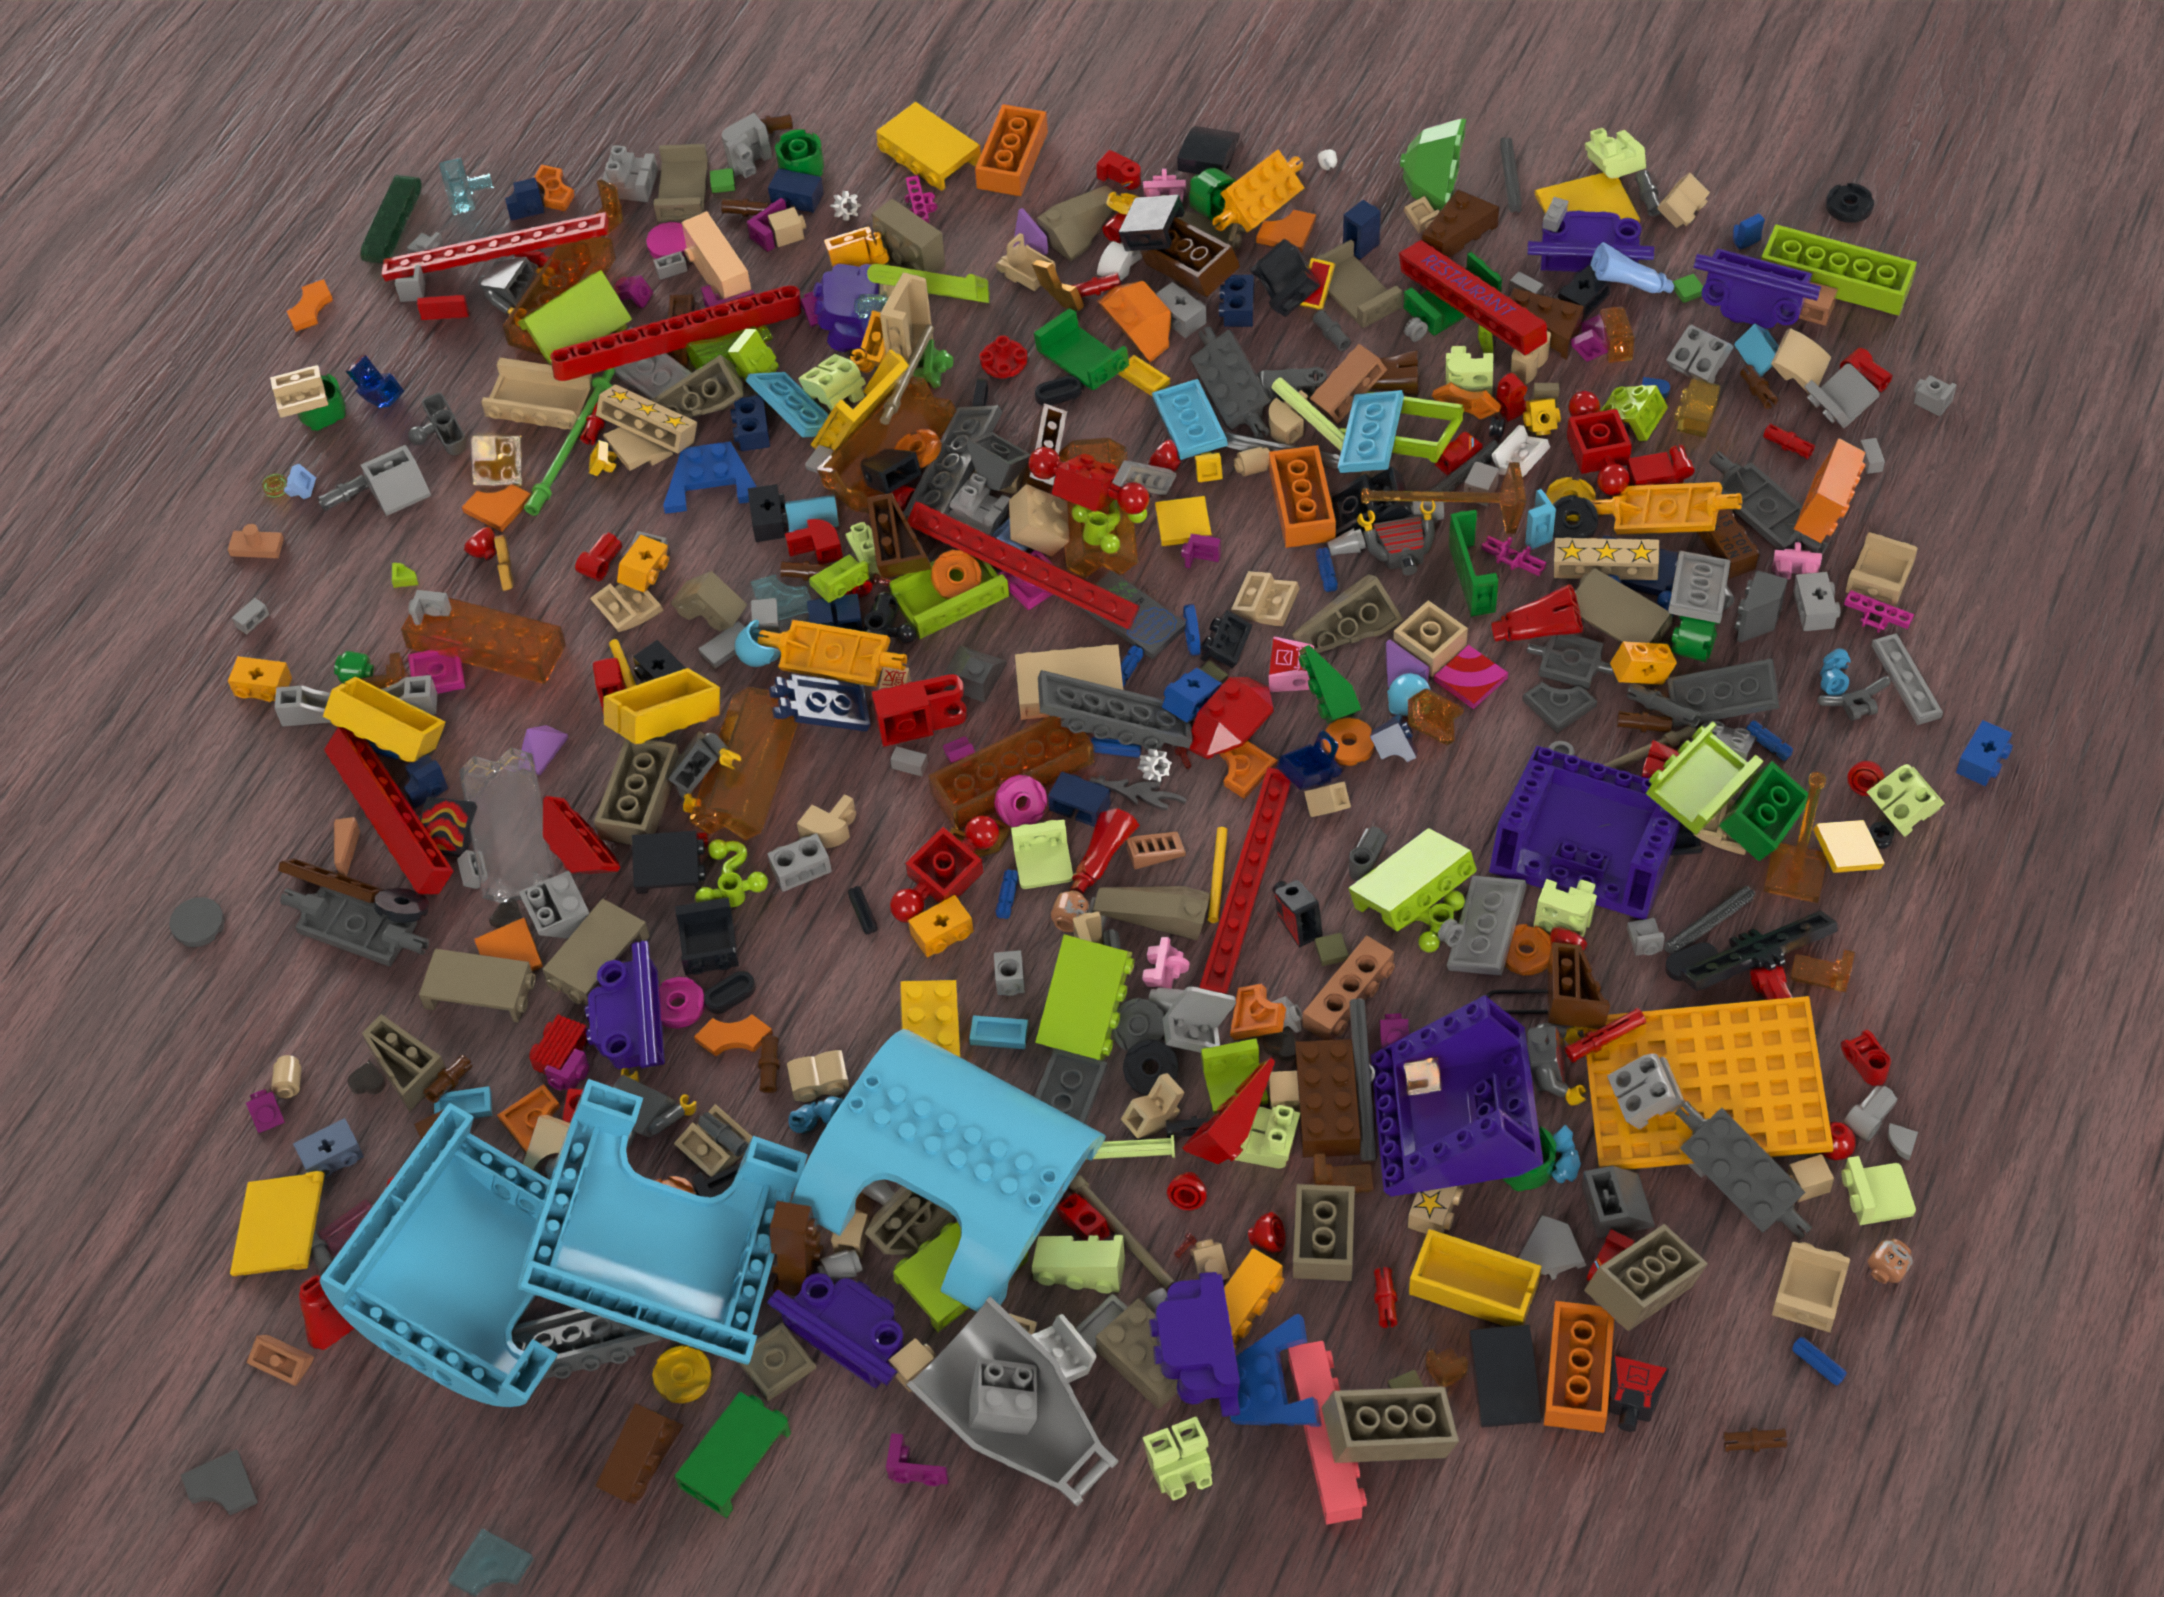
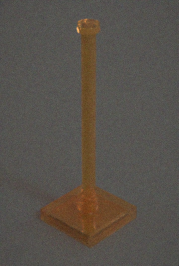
M1509 462L1499 493L1369 491V488H1362L1361 493L1362 503H1369V501L1432 502V500L1434 502L1500 503L1506 534H1516L1527 502L1519 462Z
M1813 772L1808 780L1810 788L1797 845L1780 843L1777 849L1772 852L1763 892L1818 903L1827 858L1824 852L1807 848L1821 788L1825 786L1826 777L1821 772Z

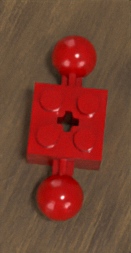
M1589 391L1577 392L1571 397L1568 404L1571 417L1568 418L1567 440L1580 473L1599 471L1597 483L1601 491L1611 496L1619 495L1629 486L1630 482L1629 473L1623 467L1627 465L1628 458L1631 455L1632 444L1617 408L1599 412L1600 402L1595 394Z
M1049 447L1037 448L1029 457V469L1035 477L1050 479L1056 476L1052 495L1097 512L1111 504L1112 501L1117 500L1123 512L1136 515L1143 512L1149 504V493L1142 484L1129 482L1119 487L1113 483L1119 471L1114 464L1098 462L1094 460L1093 456L1088 454H1080L1063 463L1060 461L1058 453Z
M983 815L972 818L966 825V838L962 842L942 827L905 863L907 876L917 885L913 889H901L891 898L890 911L896 920L908 923V920L924 912V900L929 895L938 903L953 895L959 898L984 873L982 859L974 851L976 849H989L997 842L999 828L992 818Z

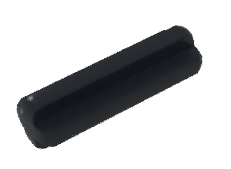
M860 886L850 888L848 890L849 899L864 933L871 934L878 930L877 923Z

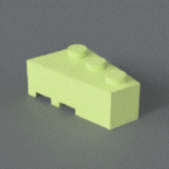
M1114 1235V1240L1099 1241L1098 1236H1089L1088 1241H1073L1074 1238L1072 1236H1038L1032 1264L1033 1281H1038L1043 1285H1067L1069 1288L1077 1290L1082 1288L1095 1289L1104 1294L1120 1292L1125 1266L1123 1235Z

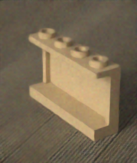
M903 272L882 309L880 318L885 353L887 354L892 349L895 353L900 354L906 363H908L925 326L932 324L926 279ZM914 373L908 383L910 386H912L915 380Z
M499 358L497 363L498 379L490 397H483L481 403L486 417L572 430L595 388L592 386V374L568 381H558L553 377L552 365Z
M1118 645L1015 654L1021 720L1055 717L1040 713L1038 676L1041 670L1123 690Z

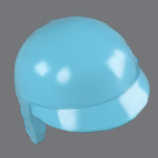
M758 620L750 622L737 635L734 644L738 658L741 662L751 667H761L770 664V662L777 660L781 653L777 648L758 644V636L763 637V635L759 634L761 629H756L759 626Z
M1408 673L1400 675L1391 683L1389 690H1387L1390 713L1395 715L1402 714L1403 716H1420L1429 713L1432 691L1424 678L1417 674Z

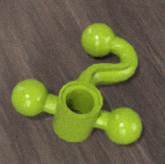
M1117 500L1112 501L1109 505V514L1100 511L1091 512L1090 509L1076 504L1072 509V517L1079 523H1085L1084 541L1091 545H1100L1101 549L1107 554H1113L1118 551L1120 547L1119 538L1114 534H1108L1120 522V507ZM1145 509L1136 515L1128 514V518L1134 523H1141L1147 517V510Z
M715 839L708 846V853L713 859L722 860L730 851H735L737 854L724 863L721 876L718 879V888L714 890L709 887L698 889L695 894V901L698 903L729 897L731 907H737L744 902L745 891L751 890L756 893L764 891L768 886V878L762 872H753L747 880L742 881L740 875L734 873V871L747 858V849L744 844L738 841L725 842L722 839Z
M1456 890L1450 891L1444 896V904L1440 903L1432 906V908L1429 907L1406 925L1408 926L1415 921H1422L1430 925V931L1423 932L1418 940V944L1424 952L1431 953L1439 948L1440 939L1438 938V931L1448 919H1454L1453 913L1464 907L1465 898L1461 892ZM1381 914L1384 923L1392 927L1389 918Z

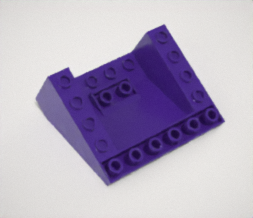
M1536 746L1498 822L1489 872L1510 879L1525 880L1526 884L1542 889L1546 879L1557 882L1556 889L1566 893L1569 892L1570 887L1577 888L1580 880L1594 883L1596 886L1593 894L1597 895L1595 905L1644 920L1648 918L1682 823L1645 794L1652 785L1648 782L1650 778L1610 768L1573 755L1563 754L1550 748Z
M1486 995L1371 1054V1063L1375 1070L1373 1084L1383 1189L1390 1197L1516 1177L1543 1165L1525 1027Z

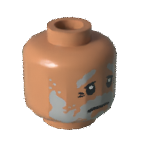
M1078 891L1060 893L1051 910V919L1059 930L1073 932V918L1083 913H1088L1090 905Z
M1897 1239L1881 1241L1868 1259V1265L1872 1270L1871 1275L1873 1278L1883 1284L1887 1282L1899 1283L1913 1264L1909 1247Z

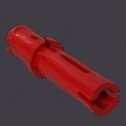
M1635 1008L1628 1014L1594 1032L1588 1031L1585 1033V1037L1564 1047L1567 1057L1572 1063H1575L1592 1052L1598 1053L1604 1045L1622 1037L1641 1025H1645L1646 1019L1639 1008Z

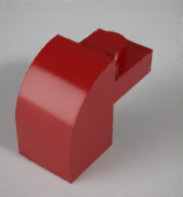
M809 519L807 520L808 528L785 533L790 557L814 551L818 564L821 565L839 561L843 558L837 531L827 521Z

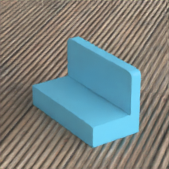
M1756 324L1747 330L1734 344L1747 365H1753L1761 377L1772 367L1771 363L1779 348L1770 332Z
M1542 489L1536 491L1535 508L1528 511L1525 543L1531 547V550L1553 541L1556 509Z
M835 495L785 502L789 532L808 528L807 520L820 519L829 522L833 527L839 526Z

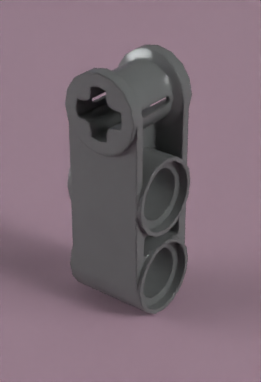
M1320 367L1263 370L1257 374L1271 402L1275 398L1285 401L1272 389L1274 381L1279 377L1283 378L1297 392L1302 390L1306 393L1308 400L1314 394L1315 386L1319 388L1327 379L1326 371ZM1315 374H1317V381L1314 378Z

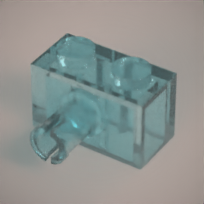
M462 158L439 163L453 215L475 210L472 198L473 192L490 187L493 188L490 173L471 178L466 176Z

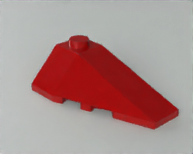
M1271 1057L1258 1065L1235 1089L1234 1092L1237 1096L1234 1094L1216 1109L1219 1113L1214 1115L1207 1123L1204 1122L1182 1149L1187 1153L1218 1165L1227 1159L1233 1161L1243 1151L1240 1146L1248 1138L1275 1060Z

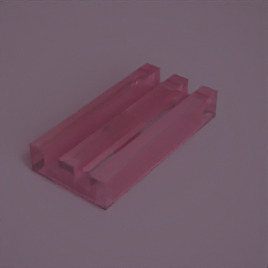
M367 1199L318 1232L335 1256H337L371 1210L372 1206ZM365 1211H368L366 1214H364L362 1217H360V1218L357 1219L356 1221H352V1220H354L355 1218H357L359 1215H361L362 1213H364ZM342 1227L345 1228V1229H343L342 1231H340L339 1233H337L335 1236H333L332 1238H330V1236H331L332 1234H334L335 1232H337L338 1230H340Z

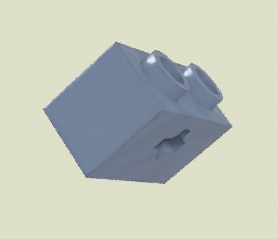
M345 1118L293 1143L306 1171L323 1172L325 1174L324 1179L333 1172L343 1167L351 1166L364 1157Z

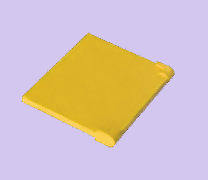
M1604 172L1534 191L1535 197L1545 214L1553 198L1557 197L1568 201L1567 212L1579 210L1611 212L1617 214L1620 219L1632 218L1640 223V218L1619 177L1609 178Z
M307 1172L303 1175L247 1183L230 1275L240 1276L308 1268L325 1176L323 1172Z

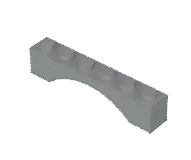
M431 675L405 677L399 682L381 689L431 715L436 714L437 691ZM305 686L276 687L275 711L281 725L295 726L331 723V720L323 717L330 693Z

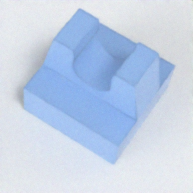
M300 464L294 465L287 478V487L284 488V492L290 497L299 495L303 499L311 497L316 477Z

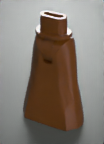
M1417 350L1379 358L1387 371L1370 389L1402 390L1406 394L1418 395Z

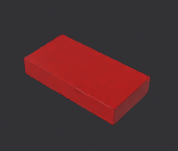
M465 295L417 298V307L421 320L469 317Z

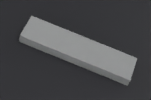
M1124 460L1113 483L1122 487L1126 483L1137 482L1142 484L1150 493L1166 495L1177 473L1171 469Z
M1895 633L1873 640L1871 646L1916 724L1920 725L1942 718L1943 712L1898 634Z

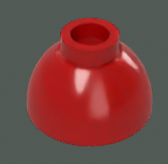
M1171 439L1163 442L1148 462L1149 465L1171 469L1172 471H1175L1182 463L1179 460L1177 447Z
M484 527L477 531L465 543L464 551L472 557L485 558L487 561L497 554L493 530L490 527Z
M1873 761L1856 763L1847 775L1850 788L1861 796H1870L1867 791L1885 778V773L1881 766Z
M1554 927L1550 933L1551 947L1553 942L1580 945L1584 951L1588 945L1582 936L1563 927Z
M1829 1122L1833 1152H1822L1820 1154L1831 1160L1846 1159L1855 1150V1135L1847 1125L1841 1122Z
M1186 1172L1176 1176L1168 1185V1200L1179 1209L1187 1211L1196 1210L1202 1207L1206 1201L1207 1191L1205 1184L1193 1172Z
M1269 1212L1259 1217L1254 1227L1248 1230L1249 1241L1252 1245H1258L1267 1252H1281L1285 1245L1286 1235L1280 1217L1274 1212Z

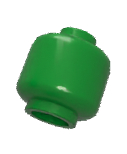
M346 651L342 656L338 655L334 666V675L338 676V680L341 683H345L353 677H357L365 682L367 679H372L374 665L370 664V658L367 654Z

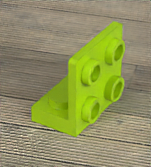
M1657 385L1621 386L1613 390L1601 411L1617 408L1622 422L1630 424L1638 441H1647L1668 409V406Z
M1257 1039L1201 1049L1202 1069L1213 1113H1219L1216 1109L1232 1095L1235 1094L1237 1096L1234 1092L1235 1089L1260 1065ZM1266 1088L1262 1096L1260 1105L1268 1103V1095Z

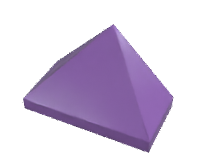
M1023 208L1019 209L1014 238L1019 233H1022L1025 246L1029 245L1030 248L1042 255L1047 254V236Z
M1389 639L1386 642L1385 656L1388 687L1397 677L1408 673L1417 674L1428 682L1429 667Z
M547 725L527 729L518 759V766L541 775L568 739V734Z

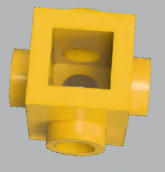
M1542 398L1526 401L1527 412H1523V421L1529 431L1536 432V436L1551 434L1552 429H1558L1557 423L1561 421L1559 408L1555 407V399Z

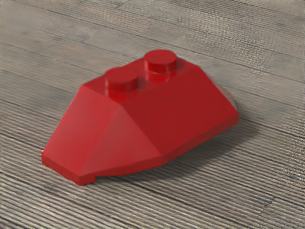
M1229 677L1198 711L1191 730L1193 741L1190 747L1186 749L1205 759H1210L1215 754L1226 753L1243 746L1274 712L1269 687L1249 677Z
M544 797L543 838L549 844V849L564 863V868L573 874L618 872L620 869L619 860L606 844L599 839L597 833L581 815L573 810L564 798Z

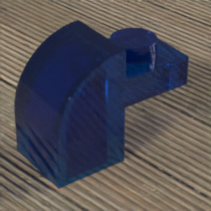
M361 355L346 370V373L358 386L356 392L367 402L377 407H390L405 392L391 373L380 374L366 355Z

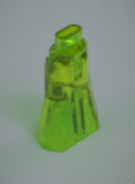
M765 325L758 328L755 326L750 327V329L758 331L764 343L773 339L772 334ZM745 329L724 336L686 344L690 362L698 370L721 355L734 365L735 363L728 350Z

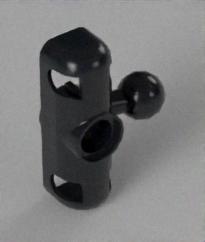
M878 593L875 596L870 612L865 616L863 632L897 637L903 643L914 641L917 635L916 628L912 624L905 623L900 625L899 628L893 627L899 610L898 601L891 593ZM889 604L896 605L895 611L889 607Z

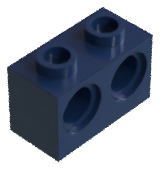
M1231 275L1225 280V285H1220V299H1224V302H1219V317H1224V327H1253L1254 275Z
M757 395L743 397L735 401V409L730 410L732 423H737V427L733 428L734 441L740 443L741 451L769 448L770 440L764 399Z

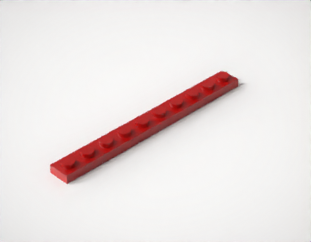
M606 212L391 257L384 259L381 275L386 282L414 276L415 265H420L424 274L585 239L598 238L608 234L609 218Z
M915 502L907 520L912 528L1126 629H1131L1139 611L1140 605L921 502Z
M1267 768L1199 986L1201 989L1228 994L1293 782V772Z

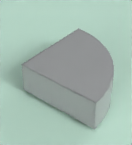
M1890 1123L1887 1134L1888 1140L1899 1156L1910 1160L1918 1132Z

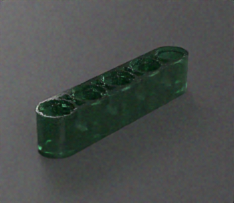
M399 174L394 176L362 243L360 251L362 261L383 264L384 259L391 258L420 196L422 183L419 177Z

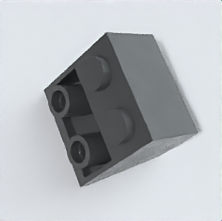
M1757 570L1754 580H1748L1745 589V599H1741L1737 614H1740L1735 624V630L1739 631L1737 641L1744 642L1775 629L1782 610L1788 579Z
M1615 1166L1584 1171L1582 1190L1597 1238L1606 1237L1611 1229L1622 1234L1654 1227L1655 1224L1639 1174Z

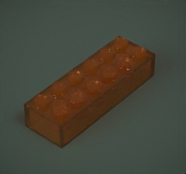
M601 236L558 245L503 324L509 346L543 356L528 330H522L517 322L594 272L602 270L603 274L606 275L616 260L612 239Z
M449 597L452 608L449 616L424 614L421 625H416L412 615L409 614L401 627L407 648L421 652L433 650L437 651L438 655L453 659L456 656L463 663L543 684L547 682L566 646L561 626Z
M1049 716L928 775L930 792L953 828L959 830L965 827L972 818L982 815L987 816L996 811L994 804L996 793L1000 786L1011 777L1017 775L1030 776L1040 782L1044 788L1056 782L1061 772L1072 774L1095 763L1093 743L1085 732L1073 733L1069 728L1061 726L1060 717ZM1020 796V797L1017 799V801L1020 800V799H1022V798H1024V797H1026V796Z

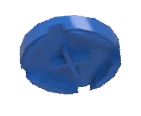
M1187 604L1183 606V618L1186 619L1185 636L1189 655L1196 656L1201 653L1197 615L1194 604Z

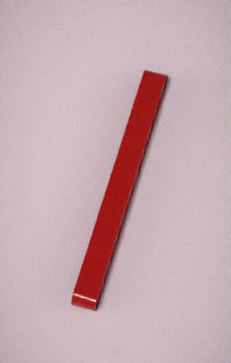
M792 285L783 286L554 350L550 355L553 377L558 381H568L743 332L745 329H754L796 317L802 311L800 290Z

